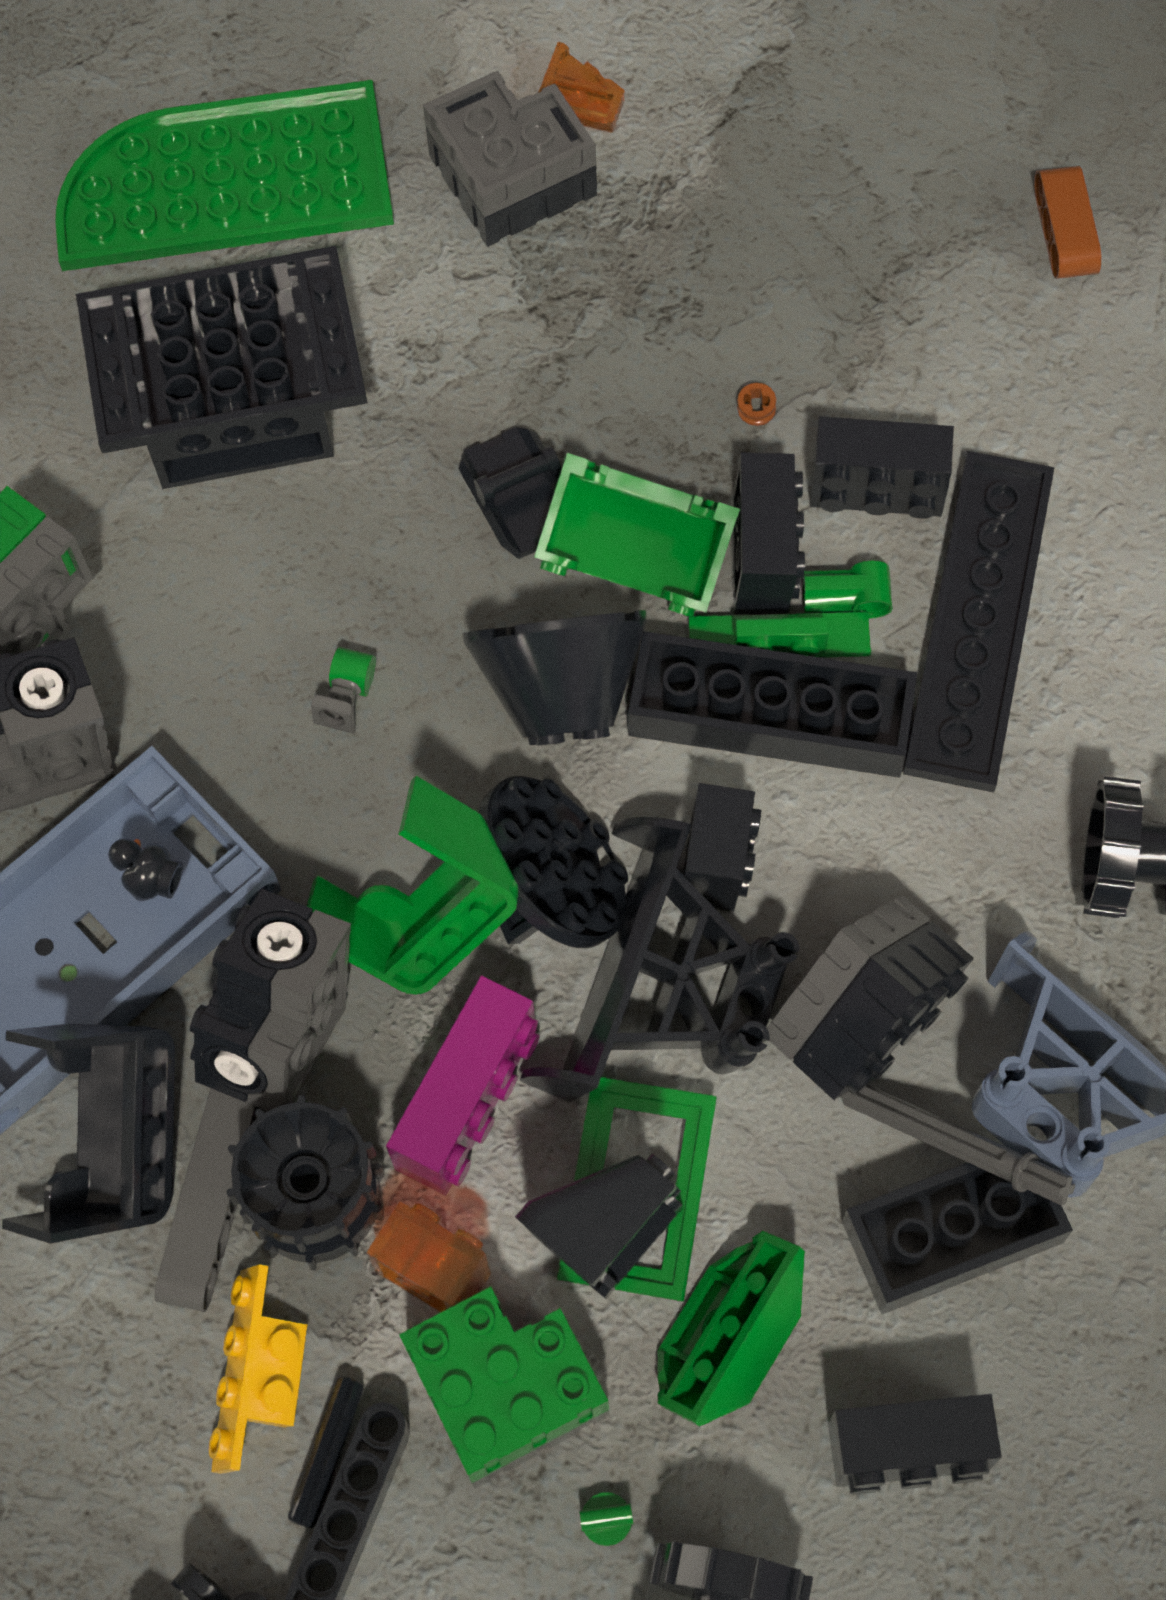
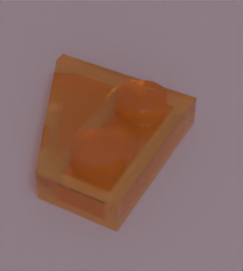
M558 42L539 92L543 88L555 83L583 126L613 133L625 101V90L611 79L602 77L599 70L588 61L584 64L579 62L569 54V47L566 44Z

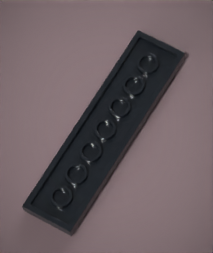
M967 451L910 736L904 775L995 792L1055 467Z

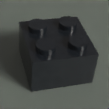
M698 783L690 822L692 826L688 835L683 875L715 909L734 912L738 896L747 897L749 881L751 882L756 855V853H753L755 838L759 832L762 809L753 808L755 791Z

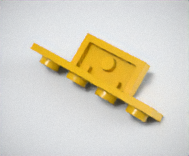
M259 1264L241 1270L240 1275L235 1279L232 1286L231 1303L235 1306L233 1324L227 1330L224 1339V1354L228 1356L226 1372L219 1382L216 1393V1403L220 1407L218 1427L212 1432L209 1442V1456L213 1459L212 1473L222 1474L240 1471L247 1421L285 1428L294 1426L307 1324L261 1316L268 1266Z

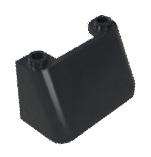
M651 1154L646 1160L639 1155H635L529 1200L516 1214L515 1218L553 1254L603 1298L607 1299L681 1212L683 1206L676 1199L681 1193L680 1189L670 1181L676 1174L654 1154Z

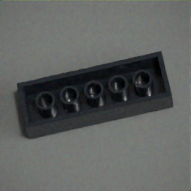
M643 631L628 711V736L900 778L906 757L917 672Z

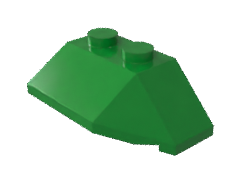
M761 1231L752 1237V1242L735 1248L708 1267L657 1350L658 1383L660 1389L658 1392V1404L662 1408L700 1427L750 1404L801 1318L805 1251L800 1246L768 1232Z

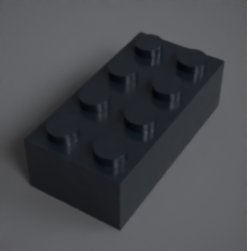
M968 1162L848 1208L842 1221L881 1315L1063 1244L1073 1231L1062 1205L1029 1190L1024 1192L1016 1191L1011 1182Z

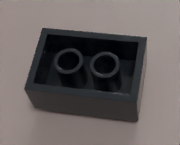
M819 416L813 459L810 507L821 508L828 512L857 510L865 511L871 515H885L887 513L909 514L918 519H926L932 516L942 517L952 474L954 426Z
M740 453L733 494V507L740 509L733 529L734 614H788L791 599H799L800 579L804 578L805 553L804 551H799V538H803L804 512L798 511V498H802L803 472L795 471V454Z
M992 1394L835 1410L828 1424L836 1487L849 1486L850 1494L881 1491L880 1486L885 1485V1482L900 1481L901 1489L928 1487L932 1485L931 1480H936L939 1476L951 1475L953 1484L977 1482L983 1480V1475L989 1474L990 1469L1002 1458Z

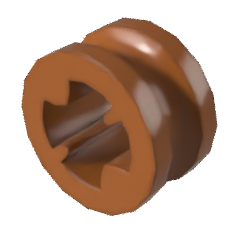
M752 383L743 387L739 392L737 409L740 418L749 425L759 426L765 425L772 420L776 412V396L771 387L762 383ZM753 398L761 399L762 411H752L751 404Z

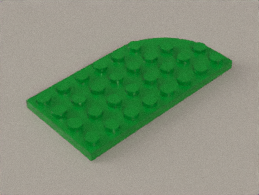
M373 80L165 108L138 115L111 128L83 151L67 173L61 186L55 213L58 261L61 270L84 269L394 225Z

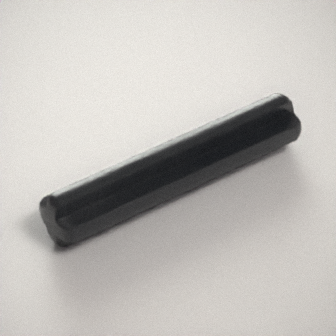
M339 1376L335 1382L288 1513V1519L296 1525L313 1528L318 1519L363 1392L362 1383L353 1378Z

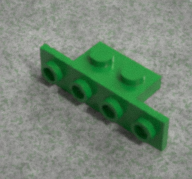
M868 612L693 616V618L689 617L688 620L689 638L819 658L867 657L871 655Z

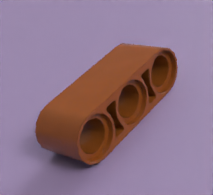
M1080 166L1036 171L1034 180L1035 198L1054 278L1099 274L1101 270V248L1082 168Z

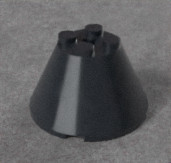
M646 610L625 614L624 612L527 623L512 627L490 628L462 634L464 644L522 738L528 737L529 745L542 746L564 743V733H572L573 740H587L610 736L609 727L615 724L647 621Z

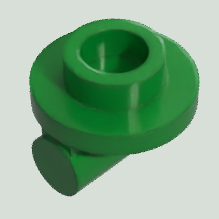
M604 1492L594 1495L585 1503L583 1509L579 1511L582 1532L585 1533L589 1540L600 1546H613L620 1543L629 1534L633 1524L631 1504L614 1493Z

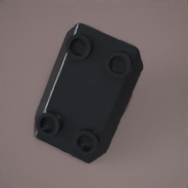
M514 427L501 433L500 437L482 445L476 444L465 449L458 469L500 545L516 558L521 559L536 551L561 465L554 449L551 446L544 447L536 433L525 428Z

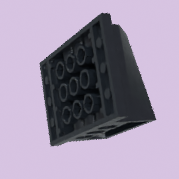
M336 246L76 294L100 450L103 454L147 445L162 489L334 457L325 411L368 403Z

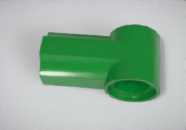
M863 561L853 565L850 570L804 571V578L802 579L804 612H868L869 619L886 616L893 610L890 568L885 562Z

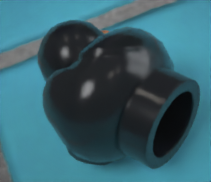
M126 838L119 839L111 845L108 852L109 861L114 868L119 871H125L121 877L122 885L136 900L147 901L158 895L168 899L174 896L181 881L183 863L171 859L170 853L165 847L157 843H150L141 850L139 839L133 841Z

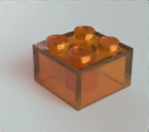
M399 1201L366 1252L375 1272L440 1313L479 1293L491 1275L486 1258L487 1255L481 1250L484 1244L462 1229L458 1228L455 1234L446 1230L438 1224L441 1218L424 1205L415 1203L413 1208H410Z

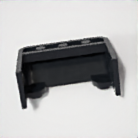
M60 1024L7 1030L6 1041L47 1050L49 1063L55 1070L67 1074L79 1073L77 1167L60 1170L50 1178L44 1192V1212L2 1219V1229L51 1244L150 1225L160 1221L168 1212L172 1200L175 1045L170 1034L162 1029L146 1026Z

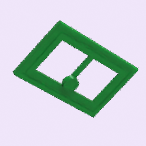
M601 1077L597 1089L589 1092L574 1181L604 1169L614 1108L686 1120L675 1184L681 1191L676 1199L681 1203L683 1209L668 1227L662 1270L635 1265L614 1290L684 1302L717 1100L716 1096ZM560 1260L557 1280L590 1286Z

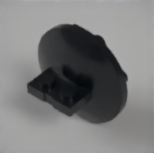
M513 776L504 779L490 789L482 799L478 813L485 819L495 843L500 849L518 885L516 910L500 925L507 944H520L538 930L561 944L575 948H592L613 936L619 930L626 900L624 885L628 882V874L625 868L616 860L608 844L610 836L606 827L600 821L592 820L551 779L541 781L526 776ZM601 847L604 848L611 859L603 866L600 864L597 850Z

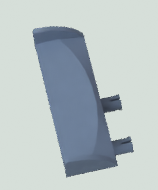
M1026 931L1008 943L988 982L994 988L1002 981L1005 982L1031 1006L1016 1055L1005 1058L998 1069L986 1075L972 1098L971 1108L973 1115L979 1123L1006 1147L1024 1155L1028 1152L1034 1153L1039 1157V1162L1072 1176L1071 1183L1075 1184L1073 1194L1068 1195V1197L1073 1198L1084 1194L1093 1184L1103 1169V1158L1166 1135V1067L1114 1019L1053 975L1031 956L1030 953L1037 939L1030 931ZM1043 1017L1095 1064L1091 1067L1082 1056L1042 1022ZM1034 1053L1049 1068L1031 1069L1029 1065L1031 1054ZM1106 1072L1155 1117L1150 1118L1110 1081L1102 1076L1103 1073ZM1078 1093L1079 1129L1041 1095ZM1101 1114L1118 1130L1101 1136ZM1026 1126L1038 1127L1044 1132L1047 1140L1035 1139L1029 1134Z

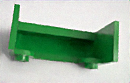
M416 775L410 782L398 835L444 862L409 896L391 886L375 885L367 888L357 898L322 877L317 876L313 880L306 905L312 908L313 912L318 910L351 923L349 963L401 992L414 995L426 993L440 982L515 912L518 901V885L500 849L497 847L483 816Z

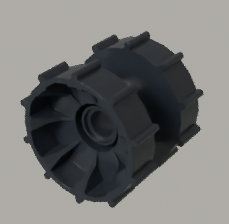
M1104 776L1103 780H1098L1093 804L1090 807V818L1084 847L1083 882L1081 887L1084 903L1083 914L1112 918L1126 917L1127 907L1132 891L1135 888V882L1165 885L1164 901L1166 905V823L1142 820L1144 803L1142 802L1140 780Z
M302 1094L298 1096L297 1102L280 1105L266 1113L261 1109H257L255 1111L257 1119L245 1130L237 1146H228V1151L233 1157L231 1167L233 1188L228 1189L226 1194L234 1205L240 1204L242 1207L239 1213L245 1223L253 1224L251 1227L252 1231L259 1240L263 1239L266 1242L264 1249L271 1258H275L277 1254H280L291 1260L307 1263L313 1271L317 1269V1263L334 1260L350 1252L353 1256H357L358 1250L356 1247L368 1235L375 1221L384 1220L383 1212L379 1206L381 1197L379 1179L384 1178L385 1174L380 1163L373 1164L370 1160L376 1157V1151L372 1142H363L357 1129L351 1123L346 1107H341L339 1111H336L322 1104L307 1102ZM315 1174L320 1177L317 1188L312 1192L299 1193L295 1191L296 1183L302 1176Z
M671 1541V1543L656 1544L649 1583L659 1586L664 1591L690 1597L692 1600H809L813 1577L805 1575L801 1572V1569L788 1567L761 1557H753L715 1547Z

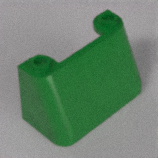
M566 453L534 557L542 560L540 569L561 576H566L568 568L666 599L670 601L668 610L693 618L696 610L707 612L740 509L721 502L703 500V497L691 495L611 469L602 464L596 465V463L589 461V459Z

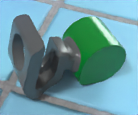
M340 646L337 648L329 672L330 698L316 695L312 699L311 709L314 724L352 734L355 733L354 698L356 695L367 697L376 667L375 655Z

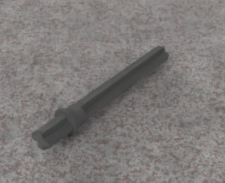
M867 1084L857 1094L849 1090L840 1096L845 1106L1011 1182L1016 1191L1024 1192L1029 1190L1059 1205L1066 1204L1068 1195L1074 1192L1075 1184L1071 1183L1073 1177L1039 1162V1157L1031 1152L1025 1155L873 1086Z

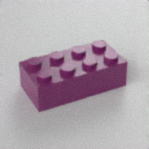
M481 975L386 1145L396 1171L445 1196L452 1184L457 1187L461 1185L471 1166L472 1161L467 1158L475 1142L482 1144L488 1137L495 1120L494 1117L490 1116L498 1100L505 1102L509 1098L518 1076L513 1073L521 1058L528 1060L538 1044L540 1034L536 1033L538 1020L535 1018L532 1000Z

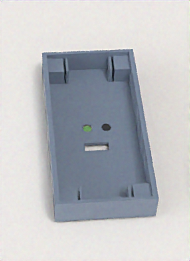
M153 746L149 747L0 872V1135L70 1075L59 1072L51 1066L47 1057V1050L6 1041L7 1030L60 1024L126 1026L216 948L223 939H226L235 931L236 920L245 904L252 905L261 889L274 894H278L281 891L274 870ZM192 816L228 851L208 869L173 834L176 829ZM126 838L133 841L139 839L141 850L150 843H157L165 847L170 853L171 859L183 863L181 881L174 896L171 899L158 895L147 901L136 900L122 885L121 877L125 871H119L114 868L109 861L108 852L111 845L119 839ZM88 913L117 941L104 954L75 925Z

